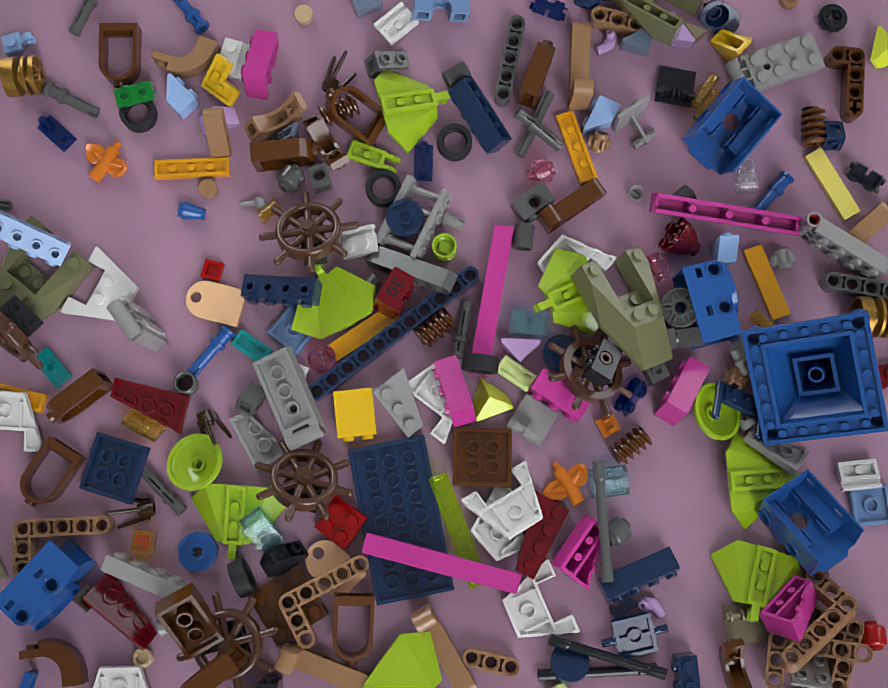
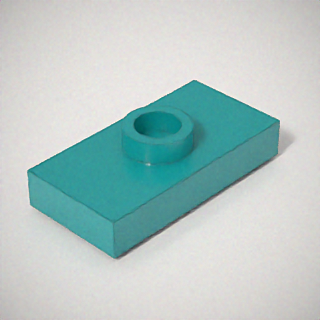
M243 329L238 332L231 342L233 347L255 362L273 352L272 349Z
M46 347L36 356L44 364L41 371L55 388H59L73 377L50 347Z

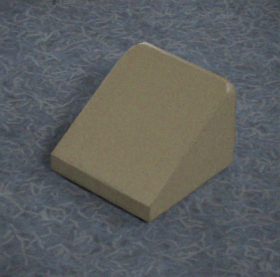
M690 23L684 24L695 38L694 44L702 39L706 33V30Z

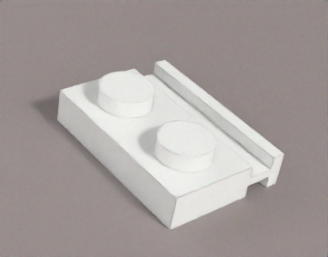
M401 1L373 25L387 43L392 46L419 24V20H412V12Z
M225 37L220 54L235 64L228 77L242 81L241 67L246 63L245 54L246 51L250 50L249 43L245 44L241 41Z
M374 224L342 232V248L348 252L347 256L343 257L345 260L379 252Z
M876 458L838 462L835 464L839 483H841V492L882 487Z

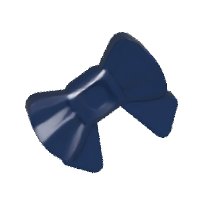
M625 595L623 596L624 600L621 601L623 604L620 608L609 606L610 614L615 619L624 617L631 609L638 606L637 602L632 597Z

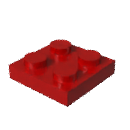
M335 495L326 508L330 518L323 520L320 517L314 527L342 550H347L368 517L341 496Z

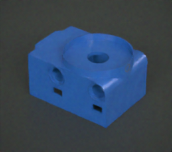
M743 76L735 81H730L723 87L719 95L706 107L705 111L696 119L695 123L681 139L688 145V152L706 169H714L719 175L735 172L783 114ZM727 114H733L737 118L738 123L734 130H728L723 125V119Z
M711 260L681 268L672 277L674 288H686L687 285L697 323L695 321L686 328L699 327L702 341L705 343L704 346L728 340L731 344L739 341L742 331L737 317L738 297L734 280L727 265L724 262ZM679 303L681 313H683L685 311V307L683 304ZM704 346L691 347V349L693 350Z
M809 469L764 498L758 511L760 520L770 529L773 537L786 547L787 551L801 564L810 576L817 571L826 572L848 557V549L857 543L864 532L861 525ZM799 513L805 516L807 526L799 529L790 519L793 514Z
M70 537L60 548L49 540L0 592V610L15 625L24 626L28 624L34 631L40 630L68 606L80 590L79 583L97 565L96 560H93Z

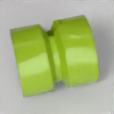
M447 233L437 235L432 242L433 257L441 263H448L455 258L457 249L455 238Z

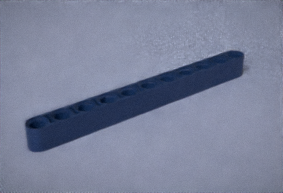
M472 266L464 268L456 274L458 278L455 284L460 286L459 291H451L449 295L437 291L432 292L311 383L309 389L312 396V391L315 387L322 388V394L318 397L313 396L314 400L321 401L411 334L419 325H423L431 316L436 315L437 311H441L443 307L445 308L472 288L478 281V270ZM466 273H473L475 279L467 280L465 278ZM442 295L445 301L439 304L435 302V297ZM421 307H428L430 312L427 315H422L419 312ZM407 318H413L415 323L413 326L408 327L404 324V321ZM396 329L400 334L397 338H391L389 332ZM382 341L384 342V347L377 350L374 348V343ZM360 353H368V359L360 361L358 358ZM346 364H352L353 370L350 373H345L343 367ZM332 375L338 377V381L334 385L328 383V378Z

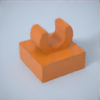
M613 413L610 417L604 416L594 422L603 439L621 430Z

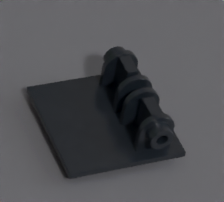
M660 66L654 101L691 108L692 99L695 96L693 91L696 72Z

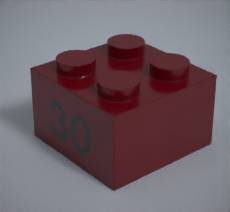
M395 266L377 294L373 309L391 319L395 315L399 316L406 303L405 299L409 300L416 286L413 284L415 277Z

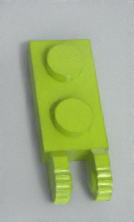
M352 140L347 152L349 160L377 170H389L396 174L397 169L385 165V160L387 159L395 164H400L401 162L400 158L388 154L387 151Z

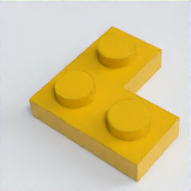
M219 53L215 55L200 86L228 107H233L241 90L228 82L227 78L235 64Z

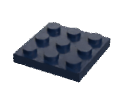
M97 432L79 489L133 505L151 448Z

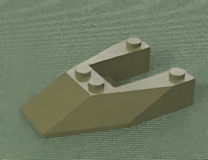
M612 0L652 38L669 47L678 37L685 20L654 4L656 0ZM666 0L692 15L697 13L704 0Z
M30 216L25 221L50 234L53 233L33 216ZM8 247L0 262V307L12 296L16 295L39 319L43 320L60 309L67 298L74 293L95 267L73 251L49 279L28 261L31 257L26 254L25 250L20 248L16 250Z
M640 246L625 250L614 261L631 290L628 294L616 296L597 261L581 265L573 273L571 278L598 326L641 371L650 369L673 358L650 264Z

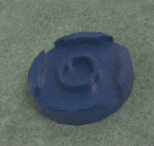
M406 198L396 200L388 208L386 214L387 225L398 236H412L420 231L424 224L423 210L414 200Z
M558 334L549 338L545 343L542 351L543 359L551 370L559 372L561 356L550 350L548 344L554 342L563 349H566L575 341L574 338L569 335ZM579 350L574 351L573 355L580 359ZM571 363V368L573 369L576 365Z
M554 649L551 653L550 668L555 678L563 683L572 684L578 683L585 678L590 666L589 656L569 650Z

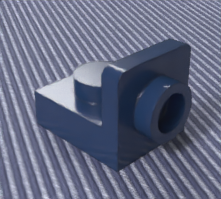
M824 121L823 123H825L826 127L822 128V130L825 131V142L822 144V149L840 151L846 139L843 121Z

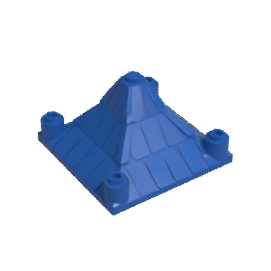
M855 309L849 314L769 327L754 325L747 330H742V339L764 446L888 431V412L884 401L868 310Z

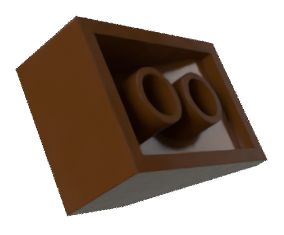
M193 582L156 602L155 616L188 660L224 640V636L206 601Z

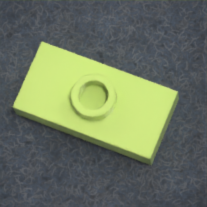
M507 355L499 363L498 374L524 392L528 391L537 377Z

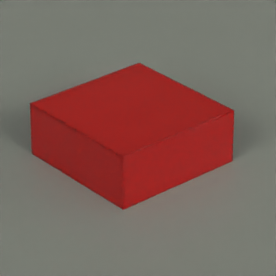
M205 259L200 277L220 282L225 264Z

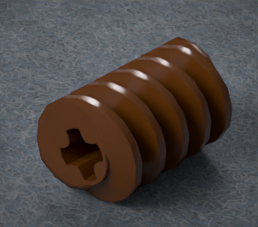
M349 94L345 95L346 100L339 97V103L335 102L338 115L345 121L347 120V114L353 118L354 111L360 115V110L354 96L351 98ZM319 105L318 110L325 123L332 127L333 122L327 116L326 110Z
M814 106L804 107L801 109V126H803L801 128V147L817 148L820 146V143L825 142V138L820 137L825 134V131L820 130V128H824L826 125L825 123H820V121H824L826 117L820 114L825 113L826 110Z
M444 307L442 308L444 314L437 311L438 318L431 316L432 323L427 320L424 322L426 328L419 325L420 332L413 330L423 345L432 347L430 341L432 340L437 343V335L441 338L444 337L442 331L449 334V326L454 329L456 328L453 318Z
M638 426L639 429L634 427L632 429L633 434L627 432V439L621 437V443L617 441L614 443L615 448L608 447L610 454L618 464L621 465V462L628 464L627 457L632 460L635 459L633 452L640 455L639 448L641 447L646 450L645 443L652 445L650 437L642 427Z

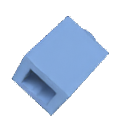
M169 73L167 75L166 101L184 120L200 105L196 100L198 96L191 88L187 90L184 87L185 83L179 76L174 77Z
M602 95L599 96L597 101L593 100L589 109L592 113L590 117H585L581 125L584 127L582 134L587 135L595 132V130L610 127L621 104Z
M732 233L720 234L710 244L711 259L724 262L727 266L734 264L737 259L739 235H732Z

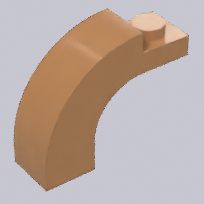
M199 36L195 48L185 56L174 57L154 50L151 57L155 64L162 69H166L168 74L171 73L174 77L191 78L208 70L215 55L219 54L221 48L217 41Z
M293 92L274 111L263 115L251 116L243 128L251 143L266 140L294 122L298 123L304 117L302 113L308 107L300 92Z

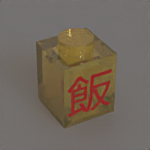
M133 529L130 554H136L135 558L148 559V556L154 555L158 531Z

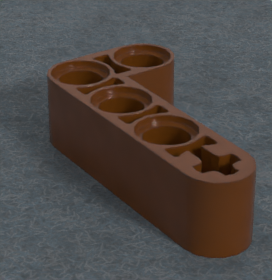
M835 46L824 57V64L827 68L841 70L840 118L844 123H852L863 113L865 53L861 48Z
M595 177L557 204H550L538 214L537 220L545 231L550 234L607 194V191Z

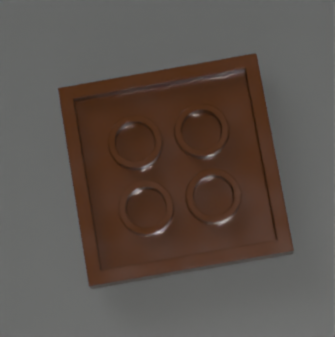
M455 427L452 486L511 488L512 429Z
M297 564L287 573L272 579L258 588L257 592L248 596V598L255 597L257 599L254 608L266 629L274 626L279 628L278 634L271 636L277 647L294 637L279 607V599L286 592L309 581L300 564ZM303 587L301 594L303 597L309 598L312 595V590L309 587ZM287 596L283 599V603L286 607H292L294 600L292 597ZM319 597L302 605L311 625L329 615ZM294 615L292 622L295 625H301L303 619L300 615Z

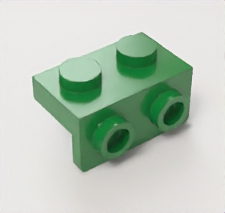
M140 81L134 85H123L113 89L118 108L155 100L154 94L157 93L155 85L151 81Z

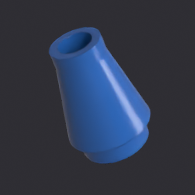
M187 201L185 203L180 202L177 217H181L182 220H205L207 209Z

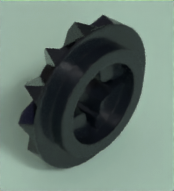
M837 4L825 5L817 16L819 20L818 25H821L823 30H827L830 33L842 30L848 20L846 11ZM831 14L833 16V19H836L832 24L831 20L828 19L831 16Z

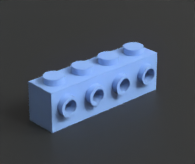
M0 210V239L7 242V246L16 250L19 248L23 249L30 257L45 259L44 262L50 266H61L71 246L70 242Z

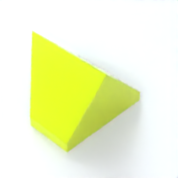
M882 26L877 27L870 58L871 63L876 69L888 66V33Z
M479 378L473 400L477 422L513 409L507 394L483 378Z

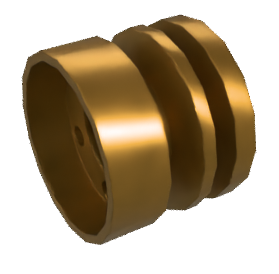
M37 55L21 56L20 60L17 57H7L0 60V79L3 89L9 98L22 97L26 93L29 96L43 94L46 78L42 62Z
M855 297L851 303L849 313L855 309L868 310L872 336L874 338L881 337L887 339L888 298Z

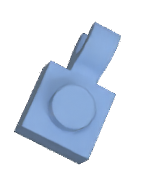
M15 32L1 36L4 53L7 56L25 52L24 46L37 43L36 37L32 36L31 32L23 34Z

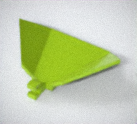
M383 70L374 80L388 134L408 154L437 121L438 104H447V99L450 98L448 91L434 93V89L430 88L429 85L390 70Z
M555 248L537 286L546 300L532 307L535 313L550 307L553 323L568 328L576 325L580 332L593 336L599 326L571 278L581 265L588 263V260L583 254Z
M323 264L315 265V272L319 277L318 280L323 284L319 306L304 308L297 305L291 330L322 340L337 331L340 332L354 325L357 321L372 313L376 286L337 266L327 273Z
M736 433L731 438L725 451L730 509L743 530H745L759 518L758 511L763 499L785 485L786 482L797 477L799 473L794 475L785 474V471L780 466L767 459L756 449L750 447L743 441L744 437Z
M210 483L191 497L214 539L223 544H228L227 559L236 560V557H238V545L254 544L286 508L274 496L257 500V493L269 489L268 487Z
M736 540L710 554L731 600L750 605L746 621L753 623L758 622L760 608L764 609L794 575L803 577L798 561L793 556L741 540Z
M424 631L421 634L419 632L399 634L388 651L379 660L375 669L363 684V687L435 688L442 681V676L430 631Z

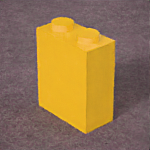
M372 388L333 392L338 439H342L343 442L354 441V437H362V440L374 439L373 435H377Z

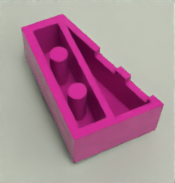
M256 29L254 37L251 36L250 50L246 51V63L241 67V76L244 78L246 97L268 100L267 85L268 83L272 84L273 78L270 77L272 67H275L279 49L278 33Z
M456 355L434 361L435 369L432 370L435 381L439 380L440 382L438 391L440 397L445 398L444 409L446 415L450 414L454 428L476 421L474 406Z
M691 356L686 361L682 360L676 369L678 370L677 375L672 377L669 383L670 387L662 396V401L654 415L675 426L688 414L710 367Z
M543 368L528 390L531 393L530 396L539 402L541 400L548 403L547 407L555 412L559 410L568 421L572 423L573 421L578 422L590 402L582 400L579 409L573 410L571 406L575 396L562 383V380L550 382L548 380L549 371Z
M583 515L551 561L554 567L587 590L590 588L591 584L589 582L592 572H595V563L598 554H600L598 522L594 518Z
M794 575L760 612L767 632L801 642L818 601V596L811 579Z

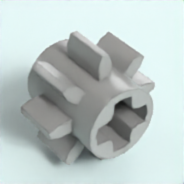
M788 249L777 250L773 252L774 256L770 258L771 266L777 267L778 271L792 268L791 263L796 261L794 252L790 253Z

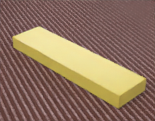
M822 148L803 158L842 221L861 211Z

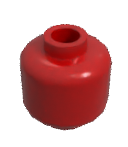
M865 621L861 643L868 645L872 651L884 650L883 647L888 643L885 627L878 625L877 621Z

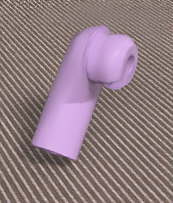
M607 30L604 43L595 47L598 56L615 47L617 36L614 30Z
M644 596L638 600V607L641 610H653L657 618H661L666 614L656 598Z

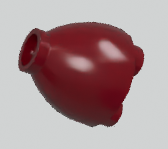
M681 217L674 223L671 221L666 225V232L658 243V247L663 251L678 256L689 254L695 256L700 251L702 245L698 242L696 230L685 218Z

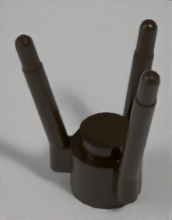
M346 50L343 52L332 76H330L336 60V56L332 57L326 77L321 84V89L325 93L330 88L345 87L357 75L354 72L340 86V82L335 78L348 53Z
M211 409L203 410L196 415L200 434H205L204 429H207L214 446L216 441L211 427L215 425L214 421H216L228 438H232L230 432L218 418L217 413H212Z
M135 498L134 502L141 503L137 504V508L106 511L105 514L114 515L137 512L138 516L142 515V517L118 525L117 528L121 529L144 520H151V516L156 514L154 500L150 501V498Z

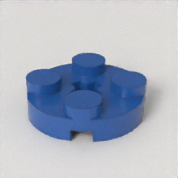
M194 532L188 534L180 541L178 546L179 562L189 571L206 570L215 563L219 547L215 539L208 533ZM194 547L202 548V556H194Z

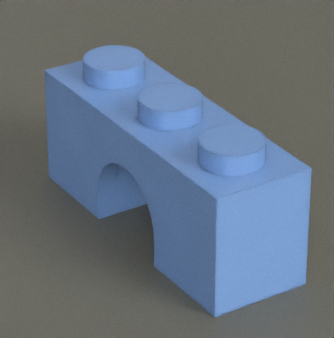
M412 0V20L431 21L433 11L437 8L447 12L449 22L467 23L470 15L469 0Z

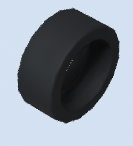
M151 101L140 103L148 107L149 116L144 122L139 124L132 123L128 118L130 109L135 105L119 108L120 119L129 130L135 133H144L155 126L158 113Z
M458 123L444 126L437 136L439 153L449 161L465 159L472 149V135L470 131ZM452 132L462 134L466 140L464 149L458 153H452L444 146L445 137Z
M377 170L366 181V194L370 202L375 206L382 208L390 207L401 188L400 180L396 174L389 170ZM386 178L394 184V193L388 199H379L374 195L372 188L378 179Z
M464 353L461 369L471 373L496 375L498 374L500 359L487 354Z
M244 558L227 564L231 583L240 598L257 592L254 576Z

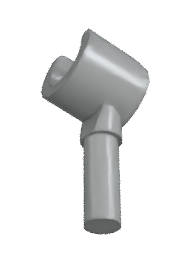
M261 197L239 203L240 207L256 205L257 210L267 208L266 201Z

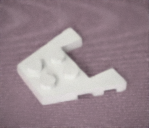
M561 235L537 262V265L543 274L555 248L583 254L588 261H597L604 272L617 258Z
M95 247L88 262L105 270L86 305L68 297L60 312L68 315L115 321L107 310V306L117 299H125L132 303L140 288L100 248Z
M433 364L408 382L413 396L442 417L430 434L445 444L452 420L450 414L446 415L443 405L446 401L444 397H440L438 391L440 382L434 379L432 370L435 369V366Z
M0 391V429L24 431V451L38 452L43 442L28 393Z
M526 461L512 468V475L520 487L493 504L486 506L477 491L461 500L465 507L509 540L543 519Z
M494 488L485 503L486 506L493 504L512 492L510 488ZM479 516L469 531L495 562L519 552L524 538V534L521 532L509 540Z
M549 559L542 563L534 580L526 577L519 584L517 594L509 593L502 599L518 638L550 635L551 633L559 635L580 632L573 614L553 622L537 584L556 576Z
M142 665L101 666L93 688H149Z

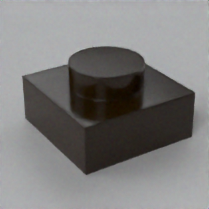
M88 584L72 599L86 613L91 607L83 602L82 598L91 589Z

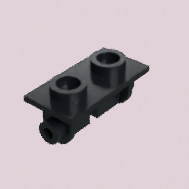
M852 161L849 167H846V177L852 182L860 183L867 191H873L878 194L879 187L883 186L886 182L884 176L874 170L867 175L866 172L869 167L859 161Z

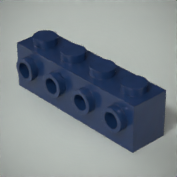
M473 77L462 78L448 92L452 102L460 110L462 118L467 121L471 132L477 137L482 149L487 154L498 152L512 140Z
M244 274L240 296L248 304L257 305L260 302L269 306L282 304L287 307L300 305L304 308H312V306H319L323 284L317 278Z
M669 546L613 571V582H602L601 577H599L597 583L606 602L612 601L613 604L624 600L623 596L629 593L631 596L640 593L642 591L641 588L647 585L649 588L658 585L660 583L659 580L665 577L667 580L676 577L680 566Z
M692 652L672 653L671 670L674 672L675 678L673 680V688H700L697 655Z

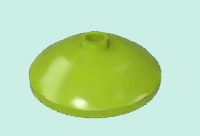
M716 383L703 385L693 402V412L697 424L712 439L720 441L733 437L740 427L741 413L721 403L719 419H712Z
M200 433L188 435L177 442L167 459V474L171 482L178 488L186 491H196L208 486L217 477L222 467L223 454L220 445L216 441L214 446L208 435Z

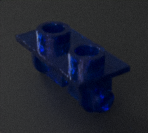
M535 0V3L531 2L529 7L533 13L543 16L546 9L550 10L547 17L558 22L560 20L564 21L566 14L563 11H568V8H565L566 4L555 0V3L547 0Z
M51 115L39 117V126L37 128L63 152L77 140Z
M421 141L420 145H415L414 178L417 181L432 182L433 145H428L427 141Z
M637 377L631 379L626 388L633 393V396L628 399L621 394L614 403L615 406L613 408L618 412L621 411L625 418L628 414H632L638 400L642 399L647 393L648 386L644 380L641 381Z

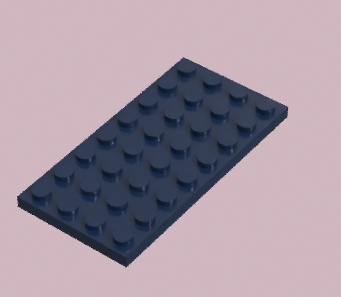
M414 436L349 449L348 454L359 511L368 517L362 526L364 540L367 533H373L447 553L425 436ZM367 554L377 606L454 590L453 579L450 576Z

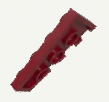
M120 378L114 379L110 397L182 434L191 396Z
M535 491L543 519L524 531V538L515 568L516 571L531 580H534L570 511L538 491Z
M105 573L82 598V601L143 651L158 633L145 615L139 611L136 603L126 593L121 582L116 577Z

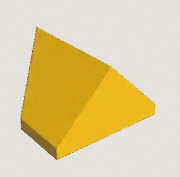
M721 29L710 40V44L729 62L751 43L753 37L738 35Z

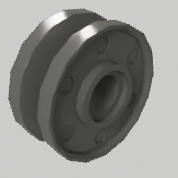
M674 288L662 297L660 305L665 323L668 326L685 328L696 321L687 288ZM677 303L684 305L685 311L683 313H678L675 310Z

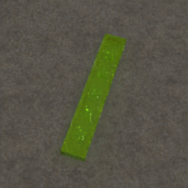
M447 472L428 478L457 556L481 562ZM467 581L470 590L481 586L480 584Z

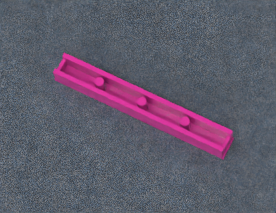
M652 193L649 212L795 236L800 234L798 228L803 218L662 193Z
M496 224L494 226L472 353L492 354L513 226L507 227ZM468 372V374L484 376L485 378L488 377L487 374H477Z
M373 533L366 534L362 549L364 554L514 594L518 592L522 574Z

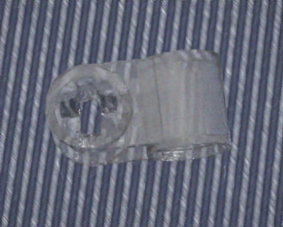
M748 156L734 172L736 194L758 192L759 183L756 162L752 157Z

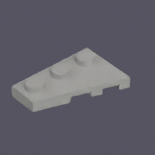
M401 368L372 392L409 438L423 426L404 368Z
M241 413L229 419L253 467L256 462L270 465L284 454L279 446V441L254 417L251 418L245 413Z
M754 426L743 440L750 447L759 451L767 459L773 461L791 475L795 474L810 452L805 449L800 451L793 448L794 444L792 443L764 446L763 437L760 440L754 438Z

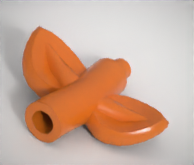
M115 141L113 146L109 145L105 149L99 144L86 143V158L90 164L95 166L87 176L97 183L107 173L114 178L121 177L127 170L126 162L122 158H118L120 155L119 149L122 147V144Z
M559 462L552 464L551 466L555 471L553 474L556 479L546 485L542 494L553 501H562L568 496L573 507L584 502L585 498L579 487L586 484L588 480L587 467L584 464H576L568 472L565 467L560 466Z

